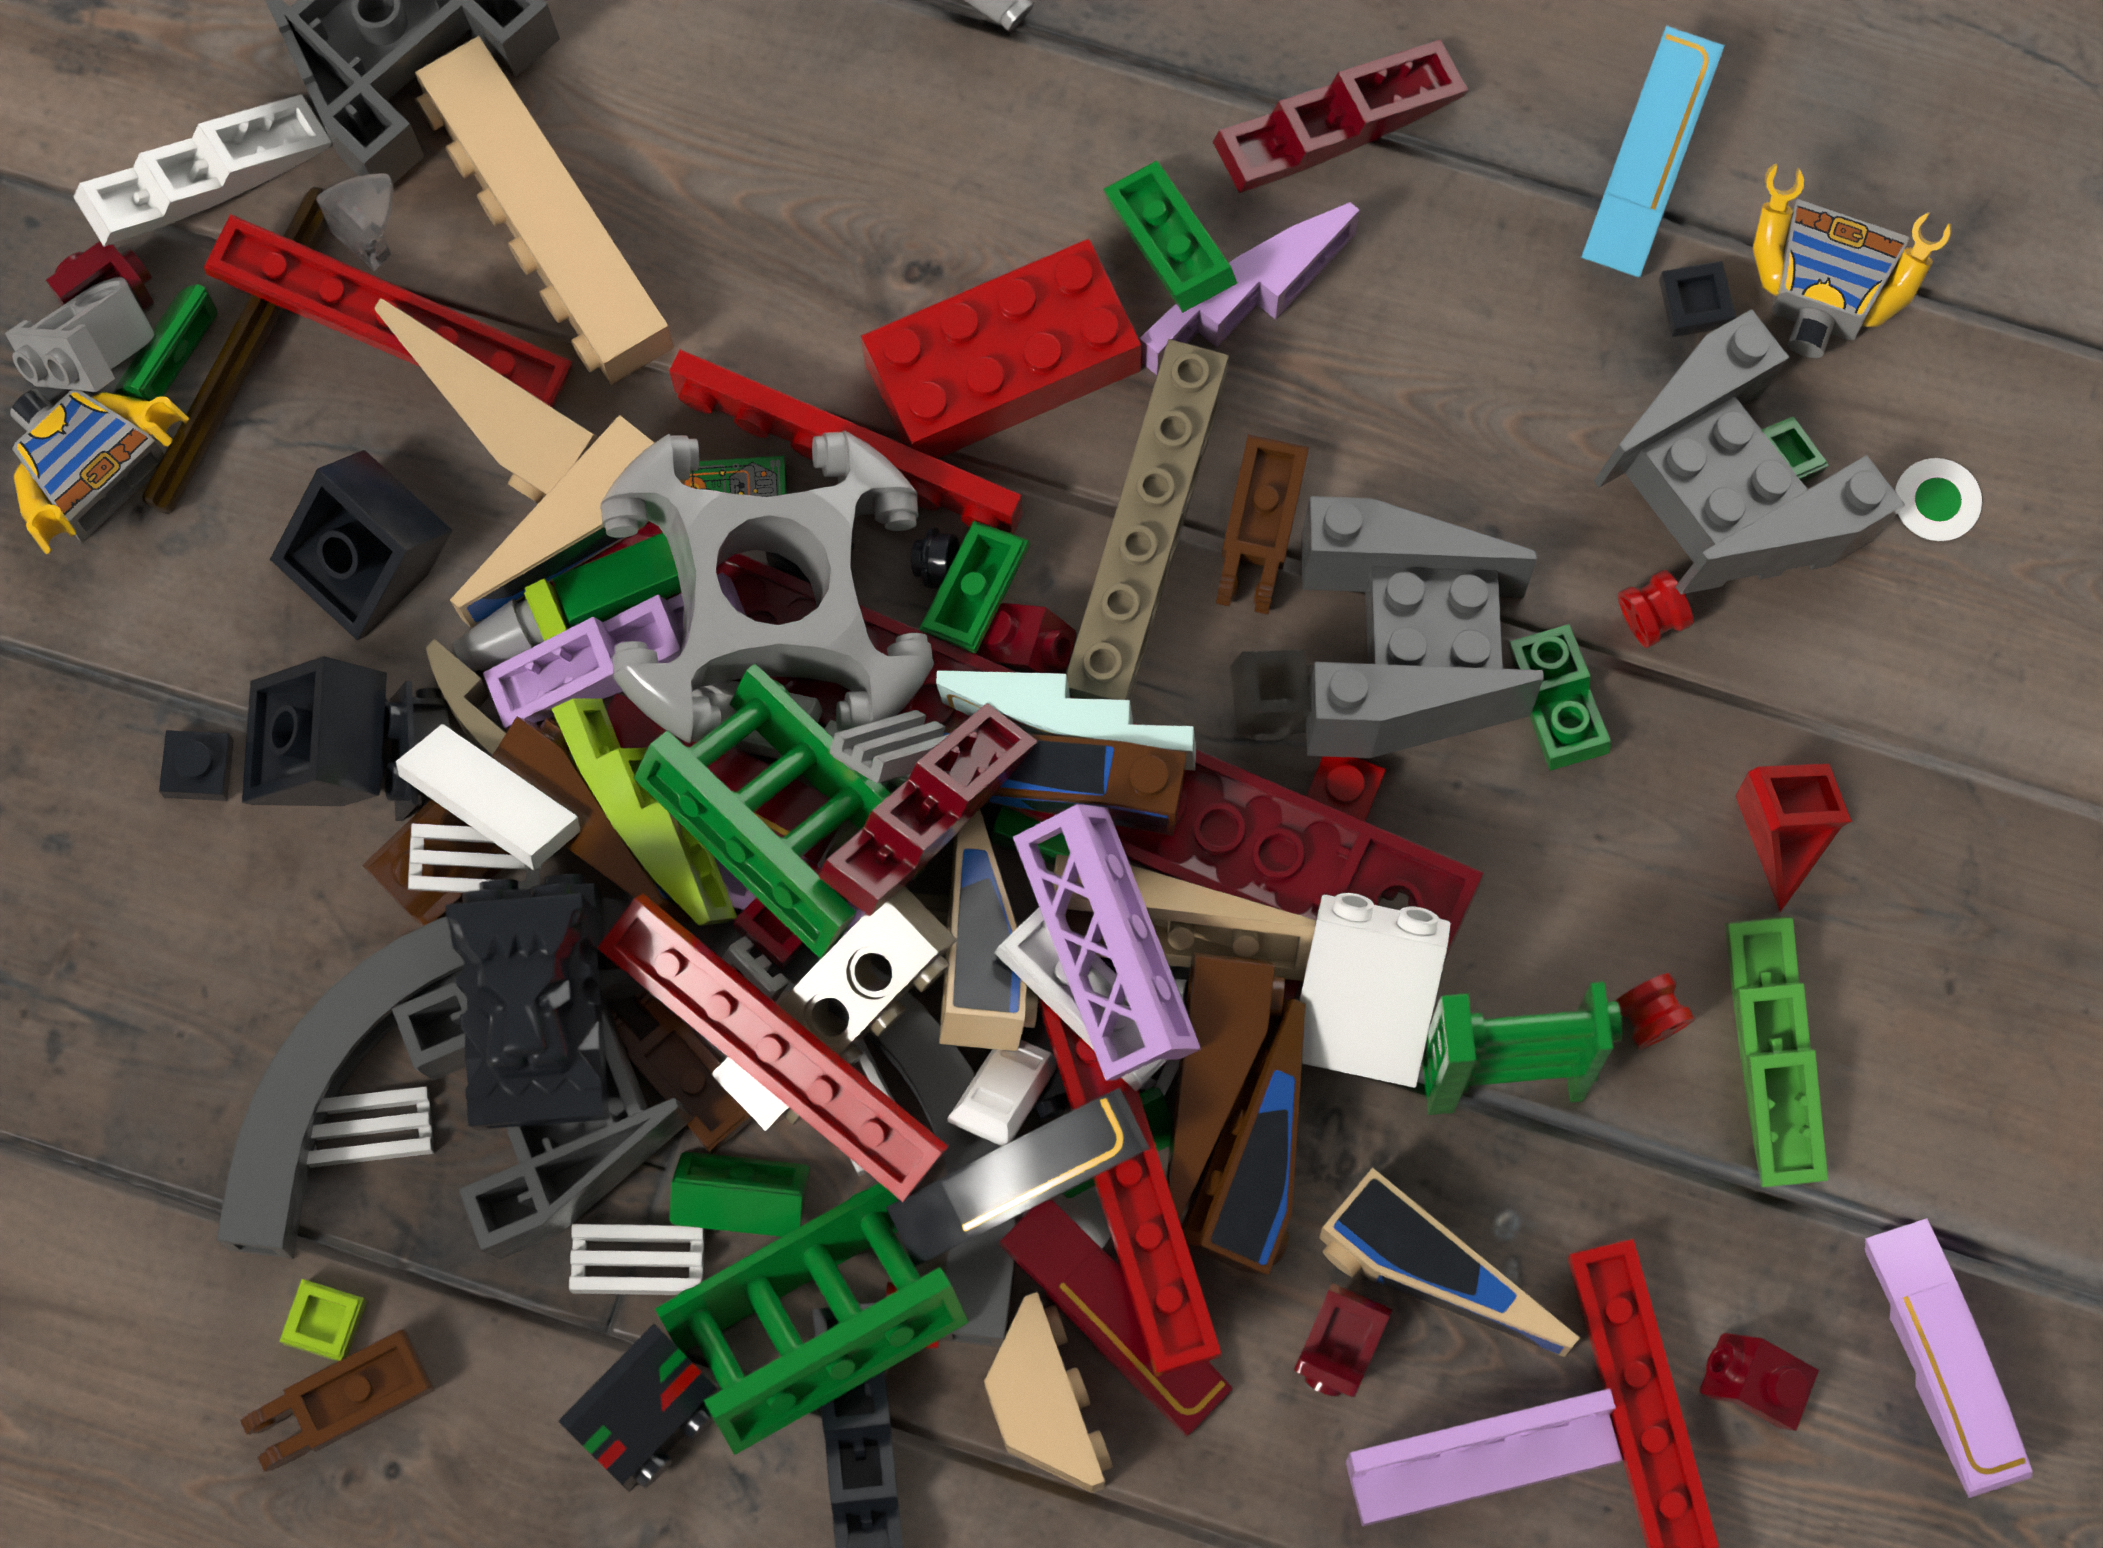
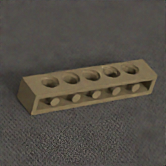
M1168 339L1066 673L1070 695L1078 699L1130 700L1131 702L1227 382L1229 355Z

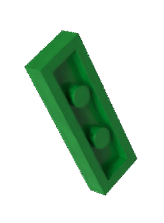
M1157 160L1103 189L1110 207L1182 313L1238 284L1232 267Z

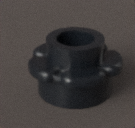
M932 527L928 529L926 538L923 540L917 539L914 542L911 553L912 572L915 577H922L926 588L937 589L939 584L943 583L960 549L957 536L954 534H940V530L937 527Z

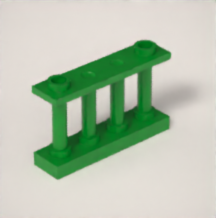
M753 664L746 670L729 704L736 711L733 715L690 748L684 746L675 736L666 731L649 745L634 779L821 959L842 938L857 912L848 904L849 900L820 879L819 875L801 857L847 819L859 830H862L871 811L890 796L891 793L881 783H875L829 754L833 737L791 698L789 692L782 684L772 680L760 667ZM756 730L782 757L737 793L733 792L707 767ZM802 774L822 794L829 797L830 800L785 837H779L754 812ZM927 864L912 878L913 881L922 874Z
M1605 981L1591 983L1577 1011L1483 1019L1481 1012L1471 1013L1468 993L1441 996L1428 1031L1422 1057L1428 1115L1454 1113L1461 1095L1468 1093L1469 1086L1567 1078L1570 1103L1583 1102L1592 1084L1598 1082L1599 1072L1613 1049L1612 1042L1621 1041L1622 1039L1619 1004L1617 1001H1607Z
M877 1183L867 1190L854 1194L849 1200L694 1287L681 1291L674 1298L655 1308L674 1344L682 1352L698 1345L716 1378L721 1391L705 1399L704 1402L734 1456L969 1323L941 1267L920 1277L894 1234L898 1231L886 1208L897 1202L898 1199L882 1184ZM872 1247L898 1291L862 1310L837 1266ZM814 1279L839 1324L804 1343L779 1298ZM756 1312L777 1349L780 1358L745 1377L721 1331Z

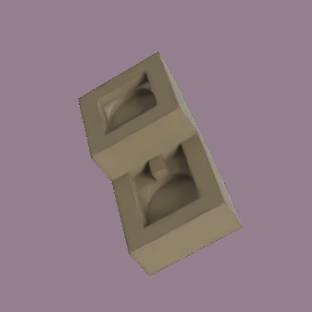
M433 639L426 647V651L438 686L457 722L471 742L478 749L492 757L506 733L478 710L489 698L482 679L436 639Z

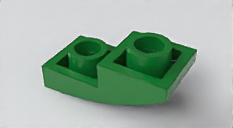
M1570 624L1509 641V650L1515 669L1543 670V681L1530 718L1549 770L1552 771L1610 754L1611 740L1590 691V674Z

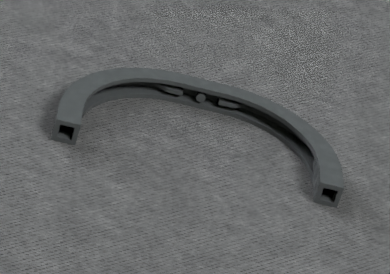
M623 892L621 899L601 897L604 938L635 897L628 892ZM446 917L437 919L396 939L357 965L333 985L306 1013L275 1054L247 1110L238 1134L228 1174L217 1241L229 1251L294 1259L306 1184L310 1167L307 1165L309 1151H314V1147L318 1142L317 1139H311L313 1125L325 1124L329 1115L327 1112L316 1113L323 1098L339 1096L341 1090L362 1060L386 1034L398 1025L392 1008L451 983H456V976L460 975L463 971L464 960L452 948L450 929ZM693 919L688 924L676 920L721 958L731 944L743 937L733 929L734 920L727 923L701 926ZM755 946L749 952L754 959L764 955ZM805 946L783 970L767 958L772 964L766 972L772 978L781 973L789 981L784 991L790 992L821 959ZM605 955V962L614 963ZM871 964L872 970L878 978L891 982L892 978ZM907 992L899 1001L906 1008L903 1015L879 1037L871 1030L865 1038L875 1045L899 1071L918 1099L934 1134L949 1146L942 1154L946 1174L948 1175L1003 1146L947 1122L949 1115L975 1075L956 1045L939 1044L940 1024L917 999ZM830 998L828 1004L829 1011L849 1024V1013L845 1005L835 998ZM1015 1218L949 1250L945 1276L949 1280L969 1323L940 1340L1001 1347L1008 1331L1015 1261L999 1246V1243L1015 1226Z

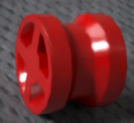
M1661 570L1653 574L1650 583L1640 589L1630 586L1618 593V602L1625 621L1635 638L1645 648L1659 643L1663 633L1671 629L1683 631L1694 623L1693 614L1685 594L1679 593L1675 587L1678 582L1667 570Z
M1671 973L1661 974L1641 983L1615 1000L1619 1004L1621 1016L1627 1017L1634 1028L1632 1040L1637 1049H1644L1659 1043L1681 1031L1695 1020L1690 1008L1680 1005L1674 994L1677 984Z

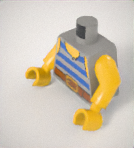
M1773 164L1765 174V184L1771 194L1770 202L1762 205L1753 244V253L1762 287L1774 295L1772 312L1779 317L1795 322L1788 341V347L1799 355L1809 358H1821L1824 355L1831 334L1846 340H1855L1862 326L1879 327L1912 302L1933 261L1929 257L1931 252L1942 248L1948 242L1952 234V226L1950 223L1947 225L1941 240L1937 242L1927 241L1921 234V226L1930 214V212L1921 215L1914 223L1912 237L1915 244L1913 248H1906L1909 240L1908 236L1799 199H1796L1792 209L1788 206L1789 201L1795 199L1804 187L1802 172L1797 168L1794 186L1789 190L1780 191L1773 186V179L1777 171V164Z
M36 389L25 392L17 399L11 408L10 415L27 432L15 442L12 448L21 461L13 478L21 516L26 522L27 530L43 552L48 554L53 551L49 546V542L54 536L63 532H67L71 538L75 535L83 543L154 475L164 454L150 435H153L164 446H169L173 439L166 433L168 428L175 422L183 421L186 424L189 420L170 399L161 396L147 401L106 392L90 397L83 391L71 390L57 404L53 405Z

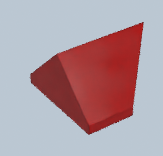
M1830 764L1758 766L1747 773L1735 795L1780 913L1840 829L1852 822Z

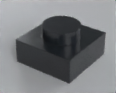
M1723 261L1662 271L1659 284L1672 337L1716 330L1736 318Z
M166 730L159 792L164 798L227 801L234 744L229 733Z

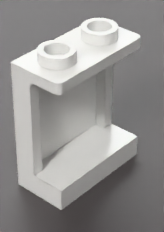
M1341 893L1336 895V897L1323 895L1300 1002L1306 1004L1302 1063L1416 1088L1447 951L1450 922L1439 919L1432 911L1420 907H1404L1401 910L1374 905L1370 899L1354 893Z

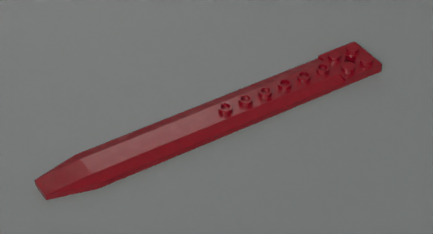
M649 521L642 529L638 530L637 534L626 537L573 569L662 533V530L658 525ZM740 553L732 555L716 567L717 575L723 572L732 579L746 616L756 622L775 625L799 621L815 610L816 600L812 586L806 581ZM681 592L678 593V594H675V595H673V596H671V597L666 598V600H669V599H671V598H673V597H675V596L681 594ZM859 605L868 637L875 649L888 656L887 648L896 643V638L903 634L927 635L928 642L931 644L934 665L920 689L897 715L918 710L926 715L924 724L937 721L945 727L958 728L971 716L942 703L936 684L937 671L1017 673ZM769 676L772 680L782 684L789 693L817 698L823 709L818 724L826 728L830 720L836 722L837 702L844 701L846 692H851L849 689L832 682L809 678ZM736 679L732 681L741 682L742 679ZM1070 695V699H1078ZM1197 749L1195 770H1185L1174 836L1115 826L1126 857L1133 863L1162 875L1314 919L1315 923L1317 922L1323 895L1336 897V895L1341 893H1354L1370 899L1374 905L1379 906L1383 898L1393 901L1398 893L1406 894L1409 896L1408 907L1427 909L1435 913L1439 919L1450 922L1444 963L1483 881V872ZM1005 806L1039 822L1055 816L1054 814Z

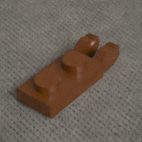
M1248 434L1222 548V558H1225L1216 604L1230 607L1231 601L1236 596L1239 582L1237 574L1240 561L1264 566L1261 581L1256 586L1253 602L1255 604V612L1269 614L1278 569L1283 570L1309 453L1308 446Z
M644 988V992L633 996V1001L644 1014L649 1015L658 1027L640 1041L630 1030V1025L619 1012H614L610 1008L629 1060L664 1101L676 1098L691 1109L694 1119L686 1126L712 1155L754 1118L711 1075L721 1063L676 1013L671 1015L662 1003Z
M402 1329L283 1390L285 1395L248 1413L240 1422L246 1434L251 1435L272 1428L275 1424L287 1419L294 1413L302 1432L268 1447L264 1453L258 1456L263 1471L268 1472L302 1457L311 1449L317 1452L435 1391L407 1332Z

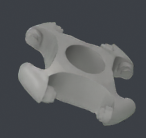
M844 430L842 432L823 433L822 436L813 437L812 458L814 467L822 468L824 477H838V484L835 486L771 497L694 489L682 484L679 480H688L690 471L698 470V441L696 438L689 439L687 435L670 436L668 434L646 448L629 463L613 482L600 505L602 525L606 528L608 536L617 538L633 536L637 534L638 528L644 526L648 520L658 525L667 537L676 564L684 603L683 640L680 656L670 663H658L657 652L647 649V644L644 642L629 641L617 644L615 646V654L612 656L613 679L627 697L646 716L689 744L690 742H698L721 724L719 706H711L708 696L692 697V692L700 687L728 680L742 679L746 670L753 664L760 667L768 676L809 678L837 683L849 689L851 692H846L845 700L837 702L836 705L838 732L896 716L910 702L931 671L934 661L932 659L931 644L927 640V635L908 633L898 636L896 643L887 648L888 656L877 651L868 637L850 569L854 518L859 515L875 514V520L885 524V528L888 530L903 531L916 526V518L919 516L918 494L905 476L885 456L851 433ZM760 550L777 553L795 563L808 578L816 600L815 610L799 621L775 625L756 622L738 612L724 596L717 578L716 567L732 555L742 552Z

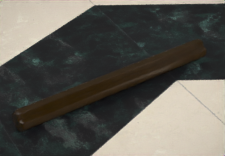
M312 187L306 193L283 237L315 250L339 207V200L326 190ZM251 294L186 414L189 418L188 422L185 424L182 421L172 443L169 445L142 495V500L148 506L165 514H170L175 510L284 308Z

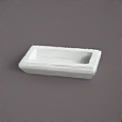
M1021 1039L1018 1051L992 1049L949 1115L947 1122L998 1145L1005 1146L1013 1140L1057 1070L1056 1058L1051 1052Z

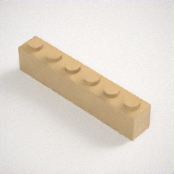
M477 36L416 71L415 73L423 94L415 98V101L433 131L443 126L453 142L447 145L446 149L461 175L467 178L474 174L484 190L478 193L477 197L492 223L498 226L505 222L515 239L508 242V245L526 275L536 270L545 283L546 288L539 291L553 318L557 323L568 319L578 336L572 339L571 343L586 369L592 372L599 368L611 386L672 350L674 346L669 327L481 38Z

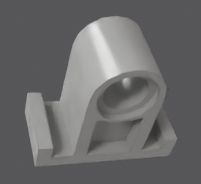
M122 277L112 278L90 287L35 325H32L30 321L24 320L5 333L15 351L12 357L16 368L34 386L97 392L112 382L115 377L111 369L143 348L154 337L152 327L126 279Z

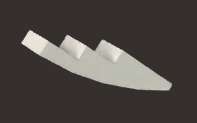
M301 94L199 123L191 139L139 153L133 168L79 183L74 199L103 246H107L161 228L229 200L274 179L322 153L330 147L332 141Z

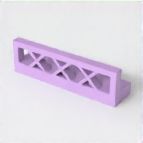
M1077 804L1014 836L1013 839L1105 1080H1117L1158 1059L1179 1060L1200 1050L1199 1042L1108 808ZM1063 832L1071 852L1062 876L1047 870L1038 848L1039 843ZM1078 876H1080L1083 885L1076 882ZM1052 883L1059 885L1057 892H1055ZM1072 892L1087 897L1094 912L1086 937L1071 931L1064 916ZM1102 936L1104 938L1106 946L1099 943ZM1076 944L1082 946L1080 954L1077 950ZM1096 953L1112 959L1117 972L1109 998L1093 991L1088 978V973ZM1125 996L1127 998L1129 1006L1123 1004ZM1099 1005L1105 1007L1103 1015ZM1119 1014L1136 1021L1145 1045L1144 1048L1121 1059L1118 1057L1111 1038Z
M1606 1389L1350 1452L1345 1462L1362 1527L1620 1463L1622 1459L1610 1419V1414L1615 1409L1611 1390Z

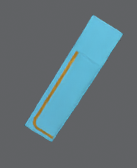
M1666 26L1581 258L1638 278L1641 277L1724 45Z

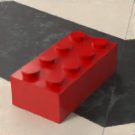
M1089 238L861 335L865 365L902 443L936 459L1115 383L1141 370V343Z

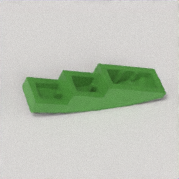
M1787 916L1724 923L1740 1059L1760 1184L1762 1187L1828 1181L1815 1050L1810 1048L1804 983L1799 982L1793 918Z

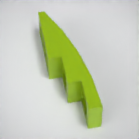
M572 698L551 708L579 771L614 829L651 877L699 926L727 923L736 919L737 915L714 856L634 779L647 749L620 747L602 698Z

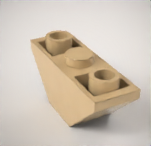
M1038 1292L1024 1297L984 1381L985 1389L1008 1453L1094 1493L1105 1489V1480L1102 1472L1113 1468L1100 1430L1087 1433L1079 1409L1089 1406L1090 1401L1078 1368L1075 1367L1065 1371L1057 1346L1068 1343L1057 1308L1055 1305L1043 1309Z

